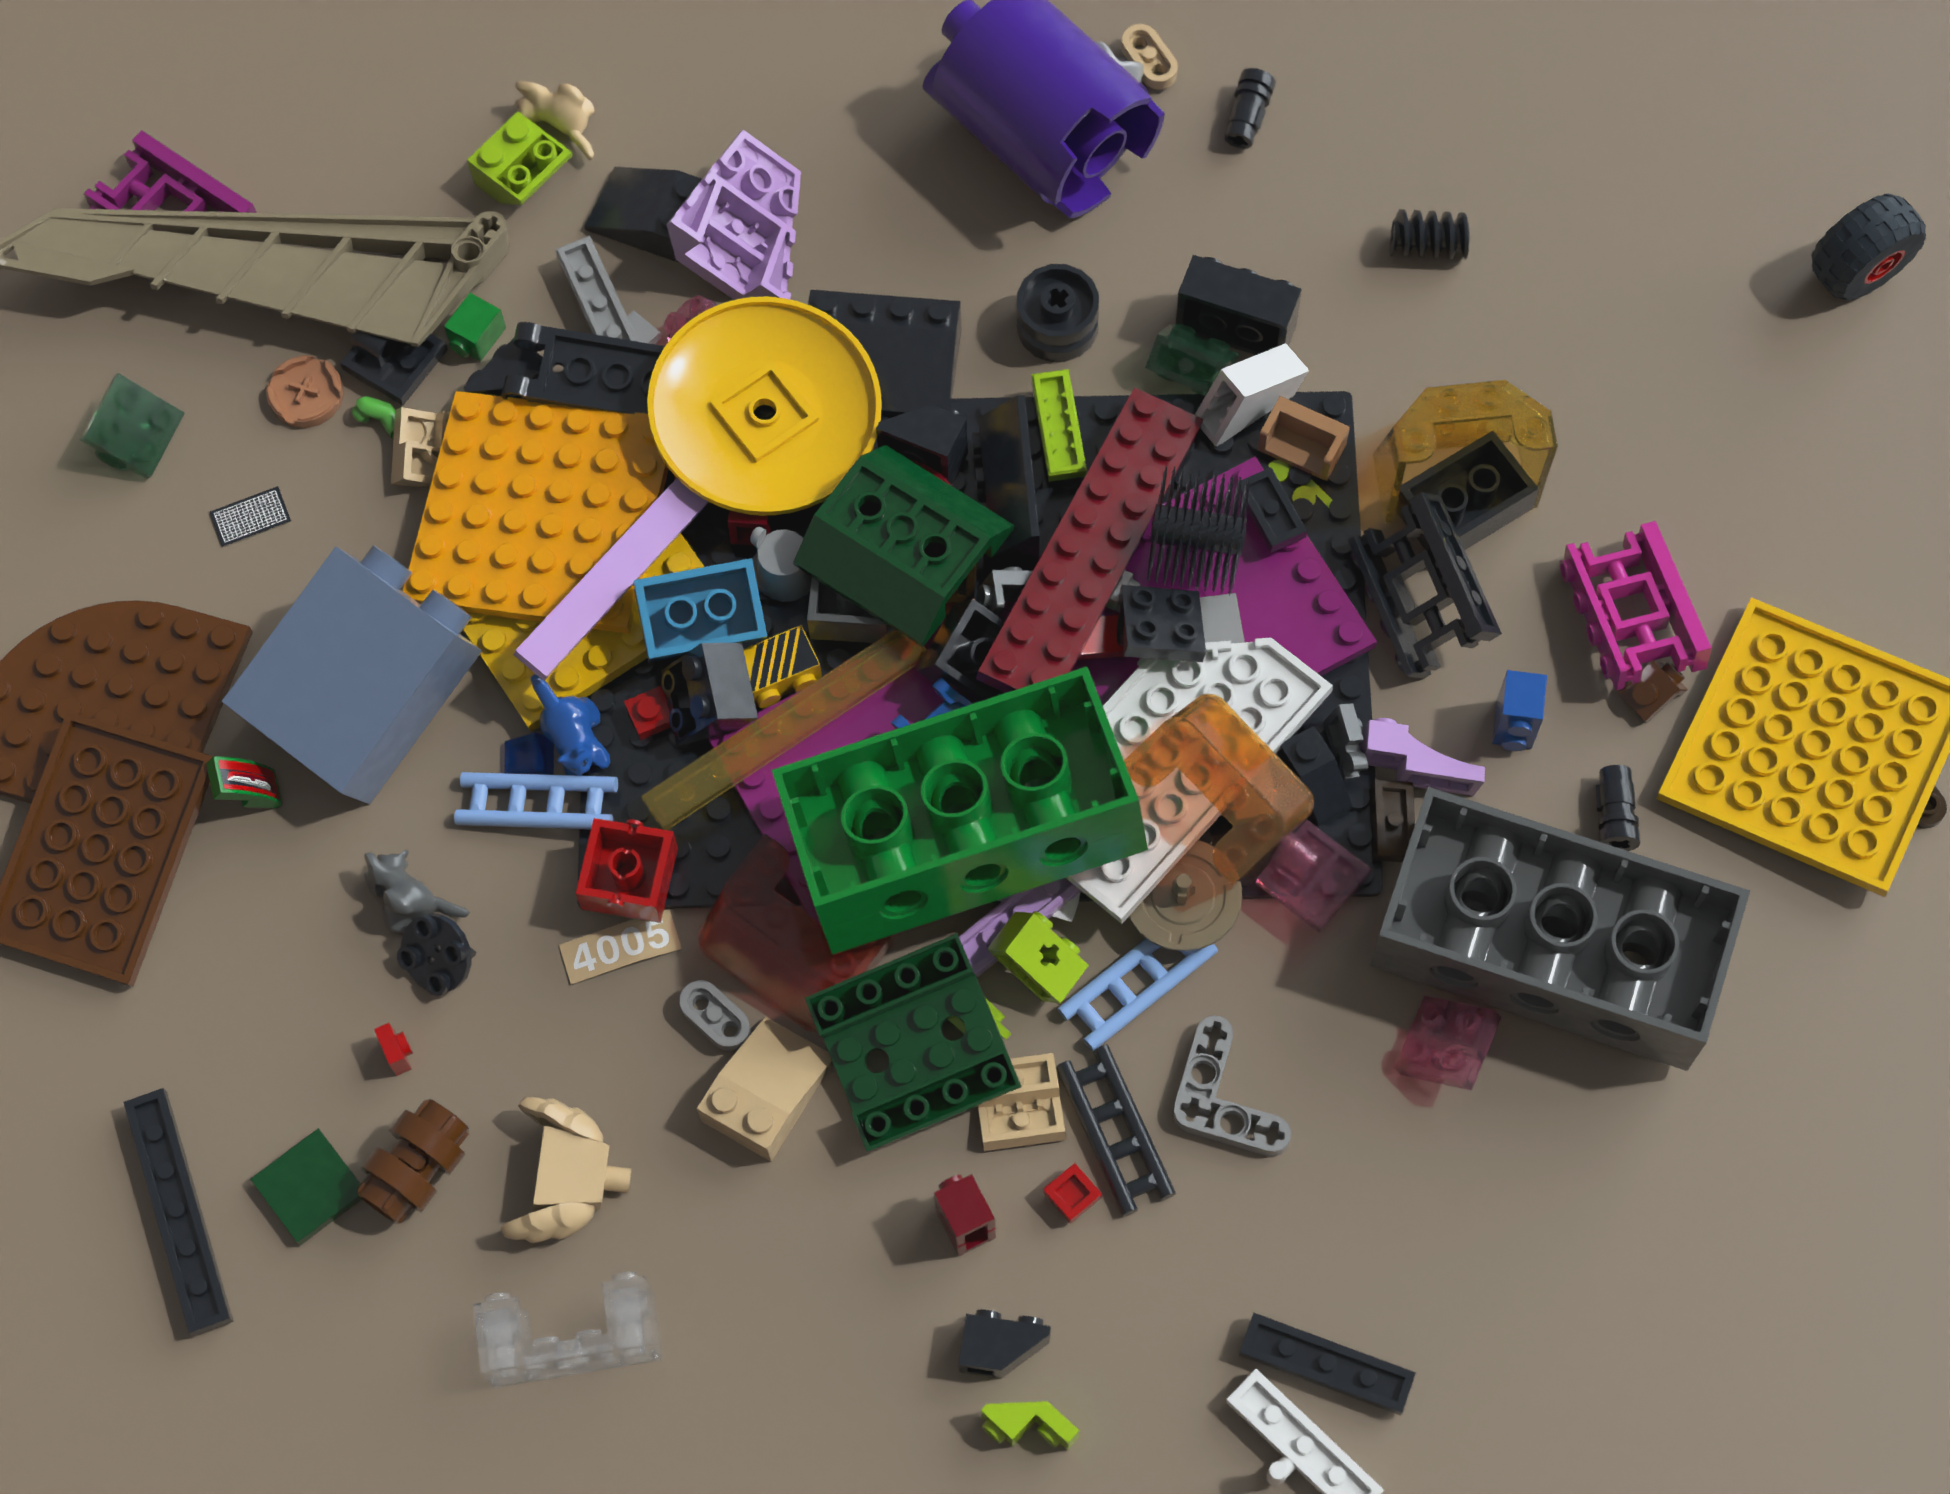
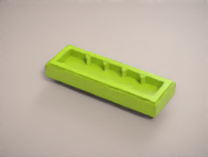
M1069 369L1031 374L1048 481L1085 477L1087 468Z

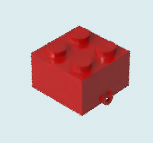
M594 818L576 890V896L581 909L661 923L678 851L674 832L645 827L642 822L634 819H628L627 823Z

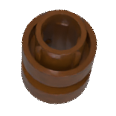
M431 1099L424 1100L415 1113L404 1110L389 1130L397 1139L390 1151L386 1152L376 1147L362 1165L361 1169L367 1176L357 1187V1195L381 1215L396 1224L402 1223L412 1209L422 1212L437 1193V1190L429 1183L434 1174L439 1170L450 1175L465 1156L464 1151L459 1146L469 1135V1127L448 1109Z

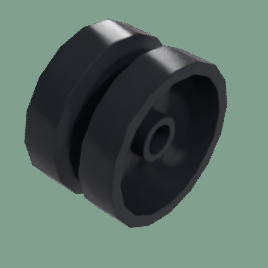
M1049 264L1035 269L1025 277L1017 291V334L1022 345L1035 357L1048 362H1066L1075 359L1092 347L1098 334L1099 292L1094 281L1081 269L1068 264Z

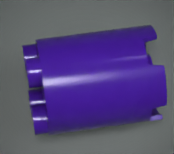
M965 0L958 4L946 17L941 32L951 43L942 59L925 76L922 85L923 90L1046 203L1053 204L1069 218L1084 215L1111 197V192L1102 182L1101 178L1114 166L1126 150L1131 151L1142 159L1147 157L1160 134L1165 113L1151 100L1152 98L1149 96L1146 87L1049 0H991L982 8L973 0Z

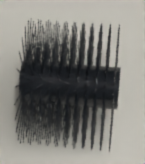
M1166 465L1158 504L1155 505L1151 526L1150 543L1152 544L1148 562L1147 583L1151 576L1156 544H1159L1155 576L1156 584L1163 559V550L1165 545H1167L1163 576L1164 584L1166 583L1170 567L1172 548L1175 547L1176 551L1173 560L1171 586H1173L1175 575L1177 574L1180 548H1184L1180 588L1184 581L1187 557L1189 558V549H1191L1188 588H1190L1193 579L1196 556L1198 551H1200L1196 588H1199V581H1201V573L1203 574V565L1207 552L1208 558L1206 562L1207 567H1205L1204 587H1208V580L1210 581L1214 554L1216 562L1213 571L1214 582H1212L1213 593L1215 592L1220 573V563L1222 565V554H1224L1221 586L1226 584L1225 579L1227 580V571L1229 573L1230 558L1233 556L1228 585L1229 591L1232 592L1238 568L1237 561L1239 564V557L1241 556L1247 524V518L1245 517L1248 510L1249 483L1246 482V489L1244 488V496L1242 495V504L1238 513L1241 494L1240 483H1242L1239 477L1231 515L1230 503L1232 499L1231 494H1233V478L1230 477V484H1228V491L1226 492L1225 508L1223 507V514H1221L1222 498L1224 499L1223 493L1225 489V478H1221L1216 511L1214 509L1213 513L1217 475L1216 473L1214 474L1209 494V503L1207 502V511H1205L1209 477L1208 473H1206L1202 496H1200V506L1196 510L1198 488H1200V473L1198 472L1195 489L1193 490V498L1191 499V509H1188L1192 482V469H1190L1181 508L1179 505L1184 477V469L1182 468L1179 484L1177 485L1175 504L1170 506L1172 505L1171 501L1176 471L1174 467L1170 479L1166 505H1163L1167 477Z

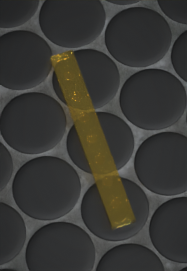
M896 630L891 631L642 795V801L662 829H670L919 664L927 652L926 648H922Z

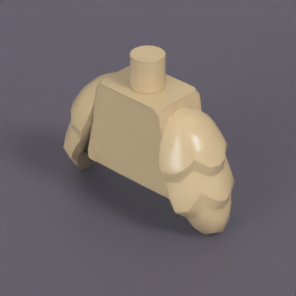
M524 1097L518 1104L519 1109L544 1128L532 1213L514 1219L500 1228L505 1238L514 1240H527L531 1243L545 1241L550 1238L561 1240L578 1232L589 1223L594 1216V1211H598L601 1208L604 1190L628 1193L631 1168L607 1166L609 1145L603 1143L604 1137L598 1125L583 1110L569 1108L554 1098Z

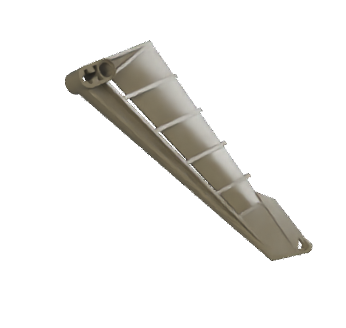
M55 208L0 240V269L90 286L137 275L153 279L150 283L151 289L159 290L164 283L216 295L215 299L218 304H224L228 299L280 311L282 318L289 319L292 315L344 327L347 328V332L355 333L360 331L419 347L470 290L486 280L507 255L509 242L505 218L493 211L480 213L475 218ZM282 243V244H292V245H303V246H313V247L334 248V250L332 251V250L305 248V247L288 246V245H280V244ZM15 249L18 260L4 258L6 254ZM353 250L366 252L398 254L405 256L402 259L367 254H358L351 252ZM425 257L449 259L447 264L422 260Z

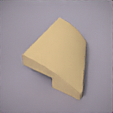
M404 407L395 410L391 471L392 485L411 487L431 486L450 412L431 413Z

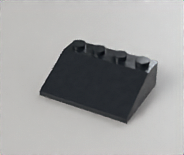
M810 289L808 305L827 313L839 321L856 337L867 352L879 380L882 402L881 415L898 416L930 404L940 408H951L962 330L961 301Z

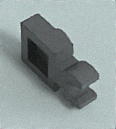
M1353 703L1340 704L1323 723L1334 757L1340 758L1339 769L1343 780L1358 779L1360 777L1358 771L1368 769L1367 758L1359 746L1364 740L1363 725L1361 720L1357 718Z

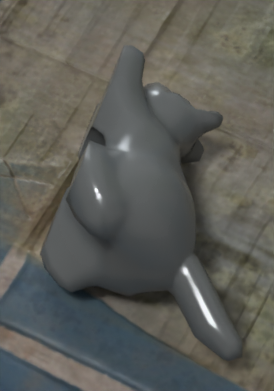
M404 850L400 854H382L377 857L371 852L364 854L368 867V872L364 873L365 881L372 894L383 898L385 903L383 907L384 921L387 928L393 933L403 935L405 928L413 919L428 913L440 912L452 918H465L469 915L470 912L466 908L434 896L424 883L406 872L408 862L405 859L408 856V850Z

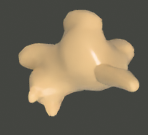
M516 82L515 88L523 94V97L516 100L517 111L533 123L545 121L568 135L581 149L585 157L591 160L594 157L592 146L582 135V132L587 127L589 117L594 113V107L586 97H583L581 91L569 84H559L558 90L551 93L546 87L532 82Z

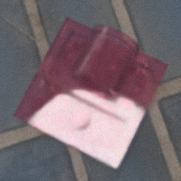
M1306 820L1295 834H1290L1279 846L1271 862L1257 877L1256 884L1320 933L1368 877L1371 868Z
M1424 995L1394 1068L1403 1076L1472 1091L1502 1017L1493 1009Z

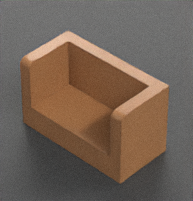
M1279 396L1260 432L1257 450L1327 481L1347 444L1350 427Z

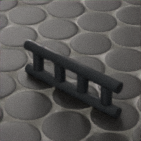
M1103 1045L1093 1051L1098 1063L1076 1072L1071 1061L1068 1060L1057 1065L1056 1069L1123 1217L1138 1211L1133 1198L1156 1189L1161 1200H1166L1174 1196L1176 1191L1109 1045ZM1106 1078L1115 1099L1092 1109L1083 1086ZM1122 1114L1132 1136L1109 1146L1100 1123ZM1139 1151L1149 1174L1126 1183L1116 1161Z

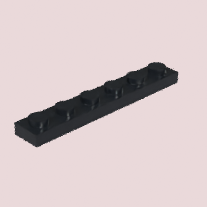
M164 1088L124 1101L188 1332L192 1336H196L234 1322L168 1093Z

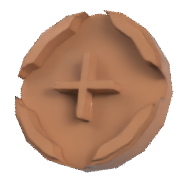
M308 355L290 358L279 365L272 373L273 378L270 380V384L268 383L266 389L268 403L278 419L292 427L300 428L321 425L332 418L340 408L344 395L341 377L333 365L326 360L322 361Z

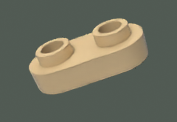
M1135 24L1128 27L1122 36V52L1128 61L1142 63L1144 68L1142 81L1148 87L1158 90L1166 89L1173 85L1177 78L1178 63L1157 32L1145 24ZM1143 46L1145 48L1142 50H1138L1134 47ZM1162 72L1164 75H1156L1154 73Z

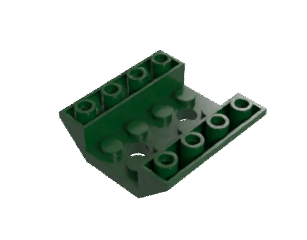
M884 445L860 456L817 510L793 564L923 648L946 618L945 604L983 554L991 558L1013 531L1014 525L895 450ZM867 502L877 503L881 507L880 512L874 516H865L860 513L859 509ZM931 543H940L947 550L942 556L936 558L926 555L924 549Z
M958 933L804 997L819 1036L823 1038L846 1093L853 1111L851 1113L867 1152L1022 1087ZM952 1017L959 1018L965 1024L964 1035L956 1041L947 1040L942 1034L944 1022ZM873 1050H883L888 1054L889 1064L883 1072L873 1073L867 1068L866 1059Z

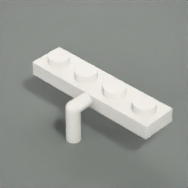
M1257 1369L1227 1399L1226 1403L1282 1456L1279 1461L1272 1463L1269 1468L1267 1481L1270 1485H1280L1296 1469L1321 1494L1383 1493L1384 1489Z

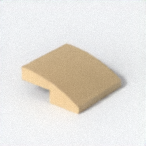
M1054 1053L1012 1058L1011 1061L1022 1087L978 1106L984 1151L1066 1140Z

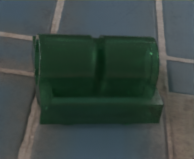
M118 373L113 376L80 441L96 449L95 455L107 465L122 471L132 470L148 479L152 477L185 412Z

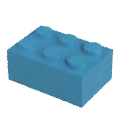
M752 558L637 579L633 582L648 662L683 656L701 643H742L743 645L764 641L767 638Z

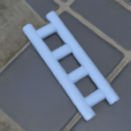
M462 772L460 786L462 788H472L469 810L457 809L454 821L456 825L591 830L594 818L613 821L612 814H601L604 792H617L618 778L609 776ZM488 789H511L508 811L485 810ZM527 790L549 791L546 812L524 811ZM565 791L588 792L585 813H562Z
M1145 938L1059 1006L1057 1011L1065 1021H1068L1075 1014L1079 1015L1092 1030L1083 1041L1091 1051H1094L1218 952L1217 947L1212 944L1198 950L1181 951L1185 958L1167 972L1152 955L1160 946ZM1140 964L1155 982L1138 996H1135L1121 978ZM1109 989L1124 1007L1104 1021L1089 1003Z

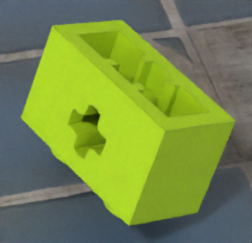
M1015 911L987 950L1041 1001L1061 1004L1089 965L1079 956L1081 951L1073 942L1064 937L1060 938L1051 930L1053 924L1044 915L1037 911H1033V913Z

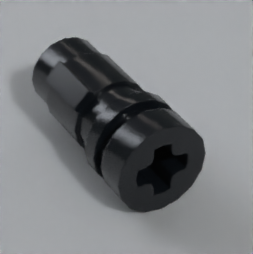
M1247 68L1241 72L1234 95L1236 101L1233 103L1224 139L1229 145L1240 149H1247L1252 146L1255 135L1260 130L1266 112L1265 108L1270 104L1276 85V80L1270 73L1257 68Z
M1625 765L1603 767L1599 771L1600 784L1596 785L1597 812H1602V817L1598 820V828L1600 830L1599 842L1626 851L1634 850L1640 846L1641 842L1640 830L1638 829L1639 818L1634 814L1636 805L1632 770Z

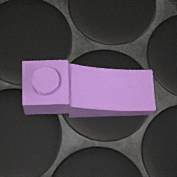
M1377 718L1369 720L1364 727V740L1359 746L1367 758L1368 765L1396 769V781L1413 782V787L1427 789L1431 787L1443 792L1474 796L1485 782V767L1455 760L1427 747L1408 733V725L1397 724L1395 720L1389 718Z

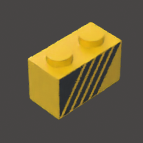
M802 625L743 649L756 708L770 707L777 703L781 697L795 691H802L822 680L820 663Z

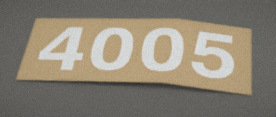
M670 909L664 910L661 923L632 919L559 945L571 985L641 960L682 949Z

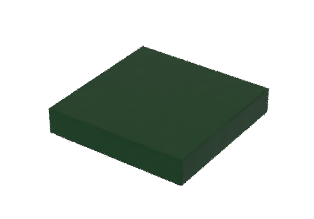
M319 1128L250 1179L300 1246L362 1200L357 1195V1187L360 1185V1182Z

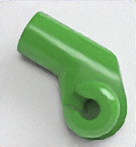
M368 396L357 399L356 405L351 410L354 419L363 423H367L371 418L379 420L390 438L393 439L395 409L388 402Z

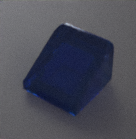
M536 732L505 741L504 773L553 775L554 744L545 736Z

